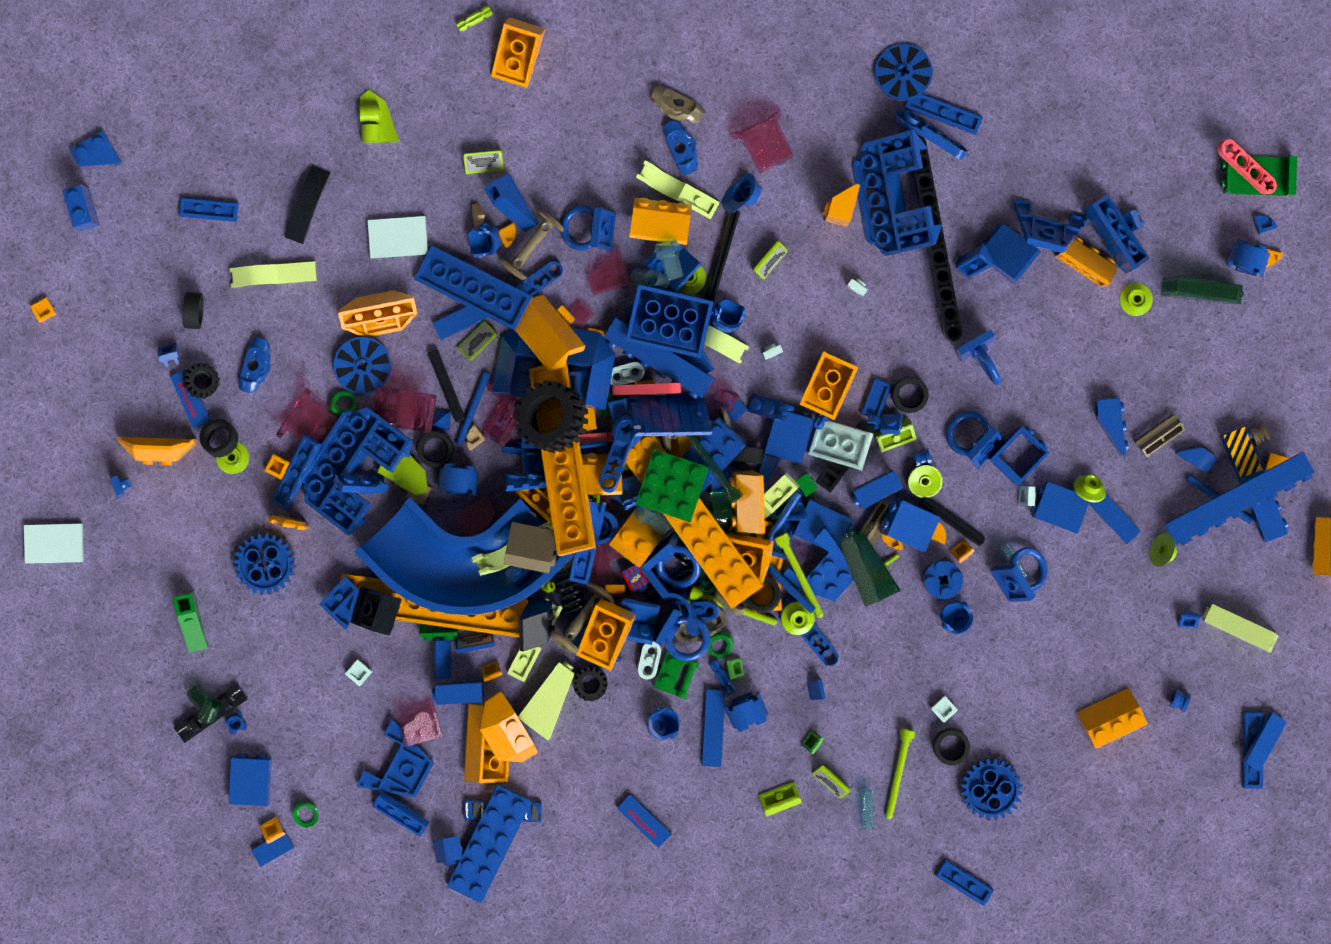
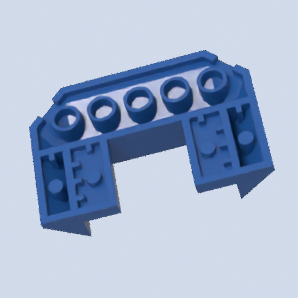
M914 130L865 142L861 148L862 152L852 165L855 184L860 185L858 200L866 241L871 245H875L885 256L936 245L942 225H934L930 206L906 211L899 174L922 169L920 150L928 149Z
M571 328L585 344L584 351L569 355L566 361L567 366L574 367L573 372L583 373L581 399H584L586 404L582 407L606 411L615 353L606 343L600 332ZM510 330L502 336L492 393L520 397L521 395L527 396L528 393L525 390L529 387L531 388L529 369L535 368L536 363L541 361L514 330Z
M368 407L361 410L343 412L322 443L303 481L305 503L346 535H351L367 521L363 517L372 504L358 493L342 492L333 481L335 475L348 474L354 476L367 456L371 457L389 472H394L403 457H410L413 440Z

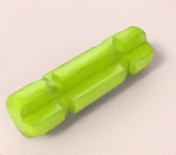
M489 6L481 8V11L478 10L465 17V20H459L456 25L462 32L468 29V26L472 27L483 21V18L492 16V11Z

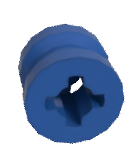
M928 448L922 452H913L916 468L923 465L933 466Z
M1175 689L1169 706L1172 708L1178 707L1181 711L1185 712L1188 708L1191 694H1184L1180 690Z

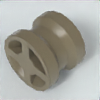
M1263 423L1259 424L1257 428L1249 429L1255 446H1259L1263 441H1270L1269 432Z

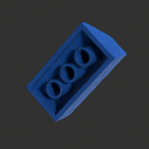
M1109 194L1084 209L1086 218L1093 223L1097 235L1103 239L1108 252L1114 256L1117 266L1125 274L1150 259Z

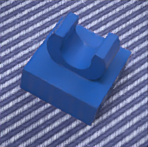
M1136 209L1122 215L1132 231L1142 228L1145 223L1144 220L1140 221L1138 215L1141 212L1136 211Z
M177 343L158 348L160 363L164 362L166 367H169V360H175L176 365L179 364V348Z

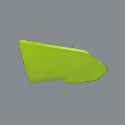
M368 90L360 97L362 143L398 142L399 138L386 101L371 90Z
M411 455L410 457H403L394 472H389L383 466H380L377 472L415 495L428 491L426 471Z

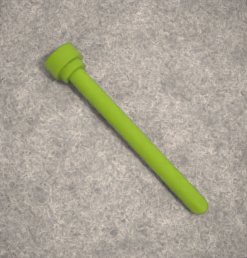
M788 532L775 537L776 545L783 548L809 602L816 608L814 610L816 616L822 618L824 613L789 545L791 544L789 541L791 538Z
M692 586L689 600L713 601L718 606L723 607L715 600L714 596L703 593V590H700L698 586ZM746 608L743 613L745 616L771 625L777 624L776 618L755 612L749 608Z
M900 729L899 736H901L900 740L902 742L885 814L887 819L893 817L909 742H912V739L915 737L916 731L911 729Z

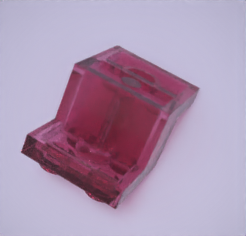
M378 386L375 395L374 412L395 428L431 433L437 395Z

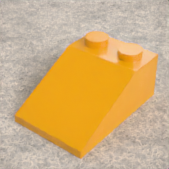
M509 17L503 25L491 77L528 88L542 45L545 28Z
M823 351L800 405L835 420L859 367Z
M637 506L609 545L640 568L670 527L653 510Z
M601 599L595 605L576 656L611 671L630 632L636 614Z

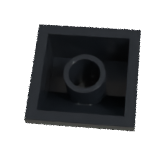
M362 586L350 623L390 636L402 599Z
M529 599L519 619L520 651L524 652L548 644L551 637L550 632L555 631V625H552L555 616V610L552 609V601Z

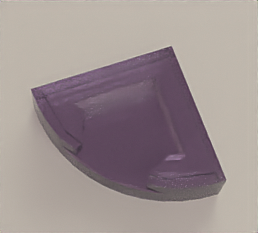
M801 544L793 545L798 563L817 558L814 551L808 546Z

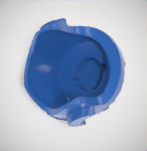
M480 223L472 228L468 234L470 253L477 258L491 256L501 246L502 240L499 231L495 227L487 225V223Z
M729 299L719 301L712 307V323L716 329L723 333L733 332L741 326L743 317H746L745 307Z
M956 601L947 604L941 613L942 624L940 626L955 635L968 632L974 622L973 614L969 610L971 607L965 601L963 603Z
M660 705L655 707L653 713L647 719L648 733L659 740L669 737L673 739L678 735L677 732L680 728L678 714L668 707H661Z

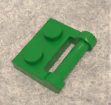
M667 651L654 688L686 699L695 669H698L700 663L678 660ZM683 664L688 665L680 690L674 688Z

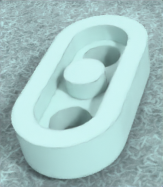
M638 362L614 367L610 384L613 386L625 385L640 381L645 375V369ZM634 368L639 370V374L636 376L632 374ZM615 373L621 376L617 381L613 379Z
M654 641L652 645L644 644L642 648L638 673L643 679H652L657 673L661 647ZM650 647L655 648L654 654L648 653ZM650 666L651 672H644V667Z

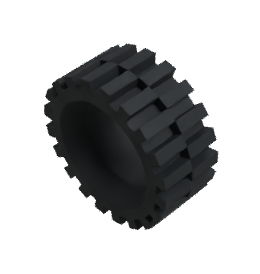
M548 380L543 381V384L535 383V389L527 388L525 390L528 393L527 396L521 395L519 398L522 400V404H516L515 409L519 410V414H514V419L519 421L518 424H515L516 429L522 431L519 433L521 438L534 447L555 453V451L563 452L564 447L572 448V441L578 443L581 440L578 437L579 433L584 434L586 429L582 428L583 424H588V419L584 417V415L588 414V409L582 407L586 403L584 399L579 398L581 395L561 383ZM558 399L563 407V419L554 431L541 433L536 425L537 410L545 401Z

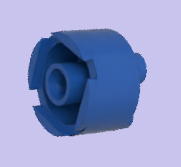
M1237 239L1232 245L1226 266L1231 268V265L1236 266V271L1252 276H1257V273H1259L1260 277H1263L1270 253H1268L1265 246L1256 244L1254 247L1248 245V242L1245 240Z
M444 464V468H440L438 492L442 493L443 489L449 495L468 496V493H472V496H476L478 472L475 471L473 466H463V469L456 468L454 464Z
M939 560L927 566L923 573V584L926 591L933 597L949 599L960 591L963 584V575L954 563ZM944 575H946V584L942 583L940 585V580L938 579L939 576L943 577Z
M756 691V695H753L752 692L733 699V704L730 706L728 703L724 706L733 728L737 729L738 732L747 730L749 725L754 723L759 725L767 721L768 711L759 691Z

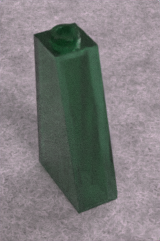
M1177 276L1163 277L1161 296L1236 305L1241 304L1244 292L1242 290L1243 285Z
M854 531L844 535L845 539L840 541L839 545L864 605H871L899 592L898 585L864 532L856 534Z

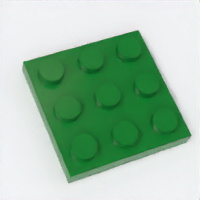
M654 449L635 504L691 523L709 467Z

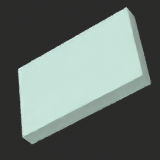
M426 216L368 220L371 259L427 255Z
M829 420L824 423L825 425L821 430L816 428L808 455L862 471L873 433Z
M83 524L24 525L25 563L84 562Z

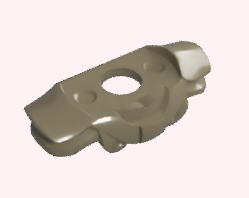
M656 86L653 90L651 101L659 105L660 111L671 119H676L680 122L689 120L692 123H698L705 113V109L695 101L669 88ZM680 99L684 105L676 106L673 100Z
M720 609V614L716 619L704 621L709 629L710 637L728 623L727 616L722 609ZM687 623L681 624L674 636L678 642L703 640L701 631H699L696 637L689 634L685 628Z

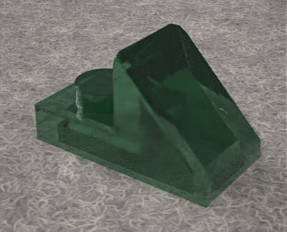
M712 492L710 493L709 512L722 530H729V520L733 518L730 493Z

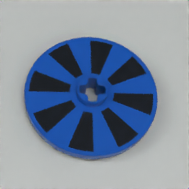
M898 44L888 48L881 54L875 67V78L881 91L888 97L900 101L912 100L922 95L929 87L933 75L932 64L927 54L920 48L910 44ZM903 68H906V71H907L909 74H905V76H901V72H899V71H902Z
M356 337L350 339L338 349L335 355V376L338 382L352 393H373L379 390L390 376L391 359L389 353L381 343L372 338ZM361 360L363 363H368L365 371L357 368Z

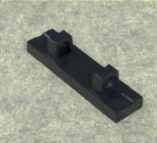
M237 683L173 728L182 741L186 743L247 701L248 698ZM195 718L197 719V721L199 722V724H200L201 726H198V725L196 724Z

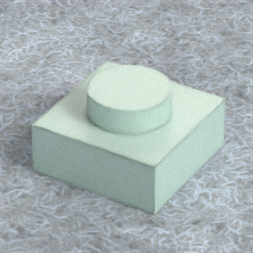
M858 278L856 280L851 279L847 287L861 297L868 290L865 288L866 284Z
M774 343L765 347L766 352H763L762 355L767 360L782 353L783 350L780 345L776 346Z
M1019 486L1018 505L1035 506V487Z
M358 659L345 675L360 687L373 671Z
M945 695L931 707V710L943 723L958 711Z

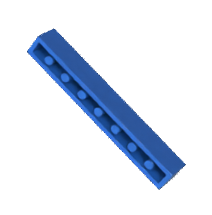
M1302 451L1170 520L1165 526L1174 539L1175 544L1181 543L1183 546L1192 541L1191 537L1196 534L1200 537L1209 532L1208 528L1214 525L1217 528L1225 524V519L1231 516L1233 519L1244 514L1242 510L1248 507L1252 510L1261 505L1260 501L1266 498L1269 501L1277 497V492L1283 489L1286 492L1296 487L1294 483L1300 480L1302 482L1313 478L1312 474L1315 473V470L1305 452Z

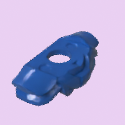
M678 121L666 123L663 126L665 137L682 175L695 172L698 168L695 139L690 136L688 131ZM678 142L684 143L686 147L685 151L681 154L675 151V145Z
M253 338L248 348L239 380V389L243 392H256L260 383L264 382L265 377L270 372V344L262 338ZM251 360L258 362V368L255 371H251L248 368V363Z

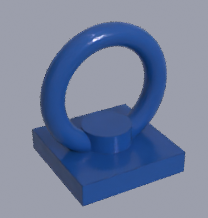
M578 205L571 208L564 215L561 225L564 227V231L561 232L564 242L570 248L578 251L588 250L593 247L612 251L616 213L602 208H593L588 205ZM578 213H588L593 217L590 226L591 239L585 243H577L572 240L568 231L570 220Z
M989 330L958 348L957 356L960 361L971 355L974 359L977 358L992 383L1000 385L1001 377L987 353V346L992 344L995 339L993 331Z
M963 412L956 415L950 421L946 430V440L949 447L955 453L967 456L978 470L1004 442L999 432L995 428H991L988 420L976 412ZM973 419L982 425L984 435L979 436L974 441L972 448H962L954 440L955 427L963 420Z
M674 530L654 548L642 567L648 572L656 565L657 574L663 582L672 587L684 588L696 582L700 576L701 566L687 547L677 545L680 537ZM675 553L685 554L693 563V572L685 580H675L669 577L664 570L663 564L670 560Z
M1023 547L1012 555L1009 565L995 566L990 572L1009 602L1031 601L1036 597L1034 592L1044 585L1048 569L1044 556L1038 550L1031 547ZM1023 555L1033 556L1040 566L1039 578L1032 585L1028 584L1025 576L1017 566L1018 560Z
M673 608L654 642L660 646L665 642L668 652L678 660L694 661L703 656L710 645L709 629L701 619L697 618L698 628L703 636L700 648L690 654L679 652L674 647L672 639L680 625L688 623L689 615L679 617L681 612Z

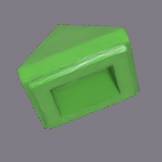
M741 657L727 660L726 672L730 680L744 676Z
M811 729L801 746L814 754L821 746L824 738Z

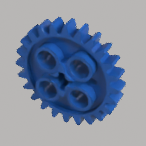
M258 533V539L252 535L250 536L251 542L244 540L245 547L238 546L241 553H235L239 559L233 560L234 563L238 564V567H235L234 570L240 572L236 575V578L242 577L243 579L240 584L247 583L246 590L253 587V593H256L258 589L260 590V595H263L265 590L270 595L272 594V589L277 593L279 592L278 586L286 587L284 581L291 582L288 575H294L290 571L291 568H296V565L291 564V561L296 560V558L290 557V554L294 551L287 550L290 544L283 545V538L277 541L276 534L270 538L269 533H266L265 538H263L262 534ZM261 547L264 548L265 561H269V565L266 566L267 574L269 576L268 581H266L265 578V567L260 565V563L263 562ZM271 547L277 550L275 558H271L268 555V550ZM251 551L258 553V559L255 562L249 558ZM274 566L278 567L281 571L278 577H274L271 573ZM254 570L261 572L262 577L260 580L253 578L252 573Z
M986 758V764L978 760L979 766L977 767L972 764L974 770H966L969 776L962 777L966 783L960 784L961 787L965 788L960 793L967 796L962 801L969 802L966 808H974L972 814L975 815L979 812L980 819L984 814L988 821L991 816L997 821L998 815H1001L1004 819V813L1007 812L1011 815L1010 808L1017 809L1014 803L1021 802L1017 798V795L1023 794V792L1018 790V788L1023 787V784L1017 783L1021 777L1014 776L1017 772L1016 769L1010 771L1011 764L1004 767V760L999 764L996 758L993 759L992 763ZM988 771H993L995 774L994 779L987 781L985 774ZM1002 775L1003 778L995 785L999 776ZM1005 782L1009 783L1010 789L1007 792H1001V785ZM989 785H990L991 787H993V786L995 785V787H994L995 790H996L995 793H993V792H990V793H989V789H988V786H989ZM977 786L983 788V793L980 796H975L973 793L974 788ZM989 793L984 803H981V800ZM991 798L998 799V805L994 808L989 807Z

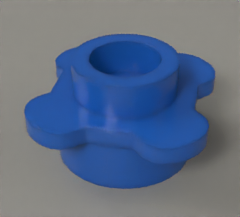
M236 712L232 717L228 716L225 718V723L231 734H236L237 731L247 728V723L243 721V715L240 712Z

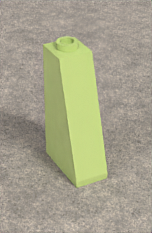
M1212 604L1211 608L1207 607L1204 612V622L1266 652L1271 653L1278 639L1276 633Z
M559 661L518 716L522 722L546 740L551 738L575 674L572 671L574 667L566 661L564 663Z

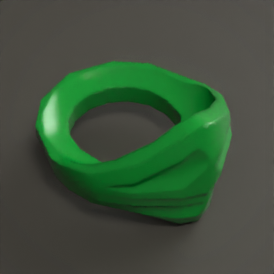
M348 391L337 392L329 402V410L336 416H341L343 412L354 411L357 406L356 397ZM339 397H350L353 402L352 407L347 410L339 409L336 406V401H338Z
M721 631L710 637L708 651L712 656L723 658L731 653L734 646V639L731 633ZM723 639L728 644L726 651L720 654L714 652L712 643Z
M298 801L293 808L292 816L298 825L309 828L317 823L319 814L317 808L311 802ZM303 807L311 809L314 813V819L309 823L303 822L299 817V810Z

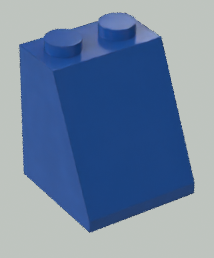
M1002 224L1000 227L996 225L990 232L992 236L988 242L984 240L981 245L984 244L994 262V265L991 267L1013 284L1019 280L1041 251L1035 246L1027 244L1024 238L1006 225Z

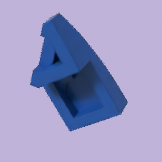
M1190 446L1188 449L1175 451L1176 455L1205 473H1208L1217 459L1215 455L1200 446Z

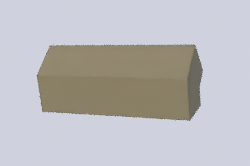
M1172 415L1134 443L1147 458L1183 433L1185 428L1176 415Z
M880 500L854 539L868 550H871L881 535L879 533L881 523L889 512L888 504Z

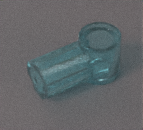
M676 240L657 243L655 253L662 262L666 280L682 277L683 272L679 261V243Z
M634 268L630 274L631 283L634 285L639 284L665 290L670 284L669 275L657 270Z
M641 506L634 512L636 519L640 523H647L661 537L672 528L668 520L659 512Z

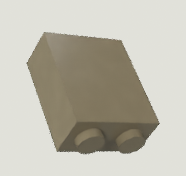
M512 522L503 564L549 573L550 567H555L557 555H553L554 550L557 551L554 530Z

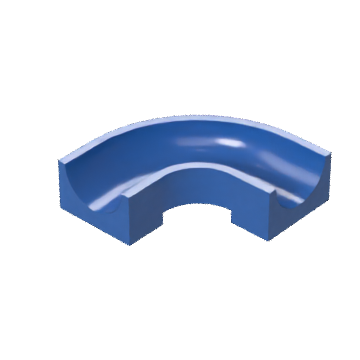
M409 498L397 514L379 532L354 551L386 585L403 598L433 611L456 615H480L511 607L536 593L575 556L573 553L558 556L557 551L554 550L553 555H557L555 567L551 566L549 573L529 570L531 575L519 586H516L506 575L505 571L509 567L480 576L478 572L480 569L471 558L480 553L489 554L506 546L512 522L535 527L544 524L521 499L485 532L470 537H459L444 531L414 499Z

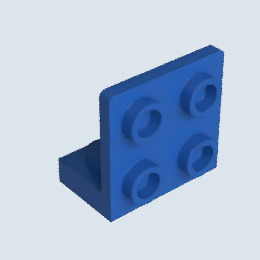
M662 242L644 262L654 274L675 292L702 265L680 244Z
M623 598L621 607L636 614L626 640L652 645L660 606L650 602L644 603L634 599Z

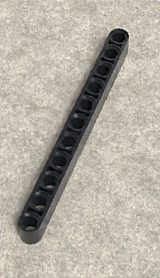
M918 135L919 138L922 140V142H923V143L925 144V146L927 147V143H926L925 138H924L923 136H921V135ZM928 149L920 150L921 159L926 163L925 167L912 171L919 208L928 207L924 205L923 197H931L933 200L930 206L931 212L936 218L934 225H942ZM920 178H927L929 185L922 187L919 184ZM941 227L939 243L928 246L927 251L943 335L947 341L954 342L961 338L962 327L943 227ZM935 253L943 255L941 263H937L934 260L933 256ZM940 271L945 272L947 275V279L944 282L939 281L937 278V274ZM943 290L950 292L951 297L947 301L941 298ZM946 309H951L954 312L952 319L945 317L944 312ZM950 328L957 330L958 335L956 338L949 337L948 330Z

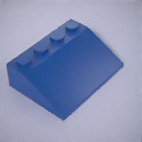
M638 284L625 341L701 358L713 301Z

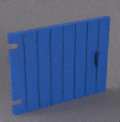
M689 394L628 396V401L631 402L629 406L633 427L636 429L634 431L635 436L712 435L705 398L698 397L696 399Z

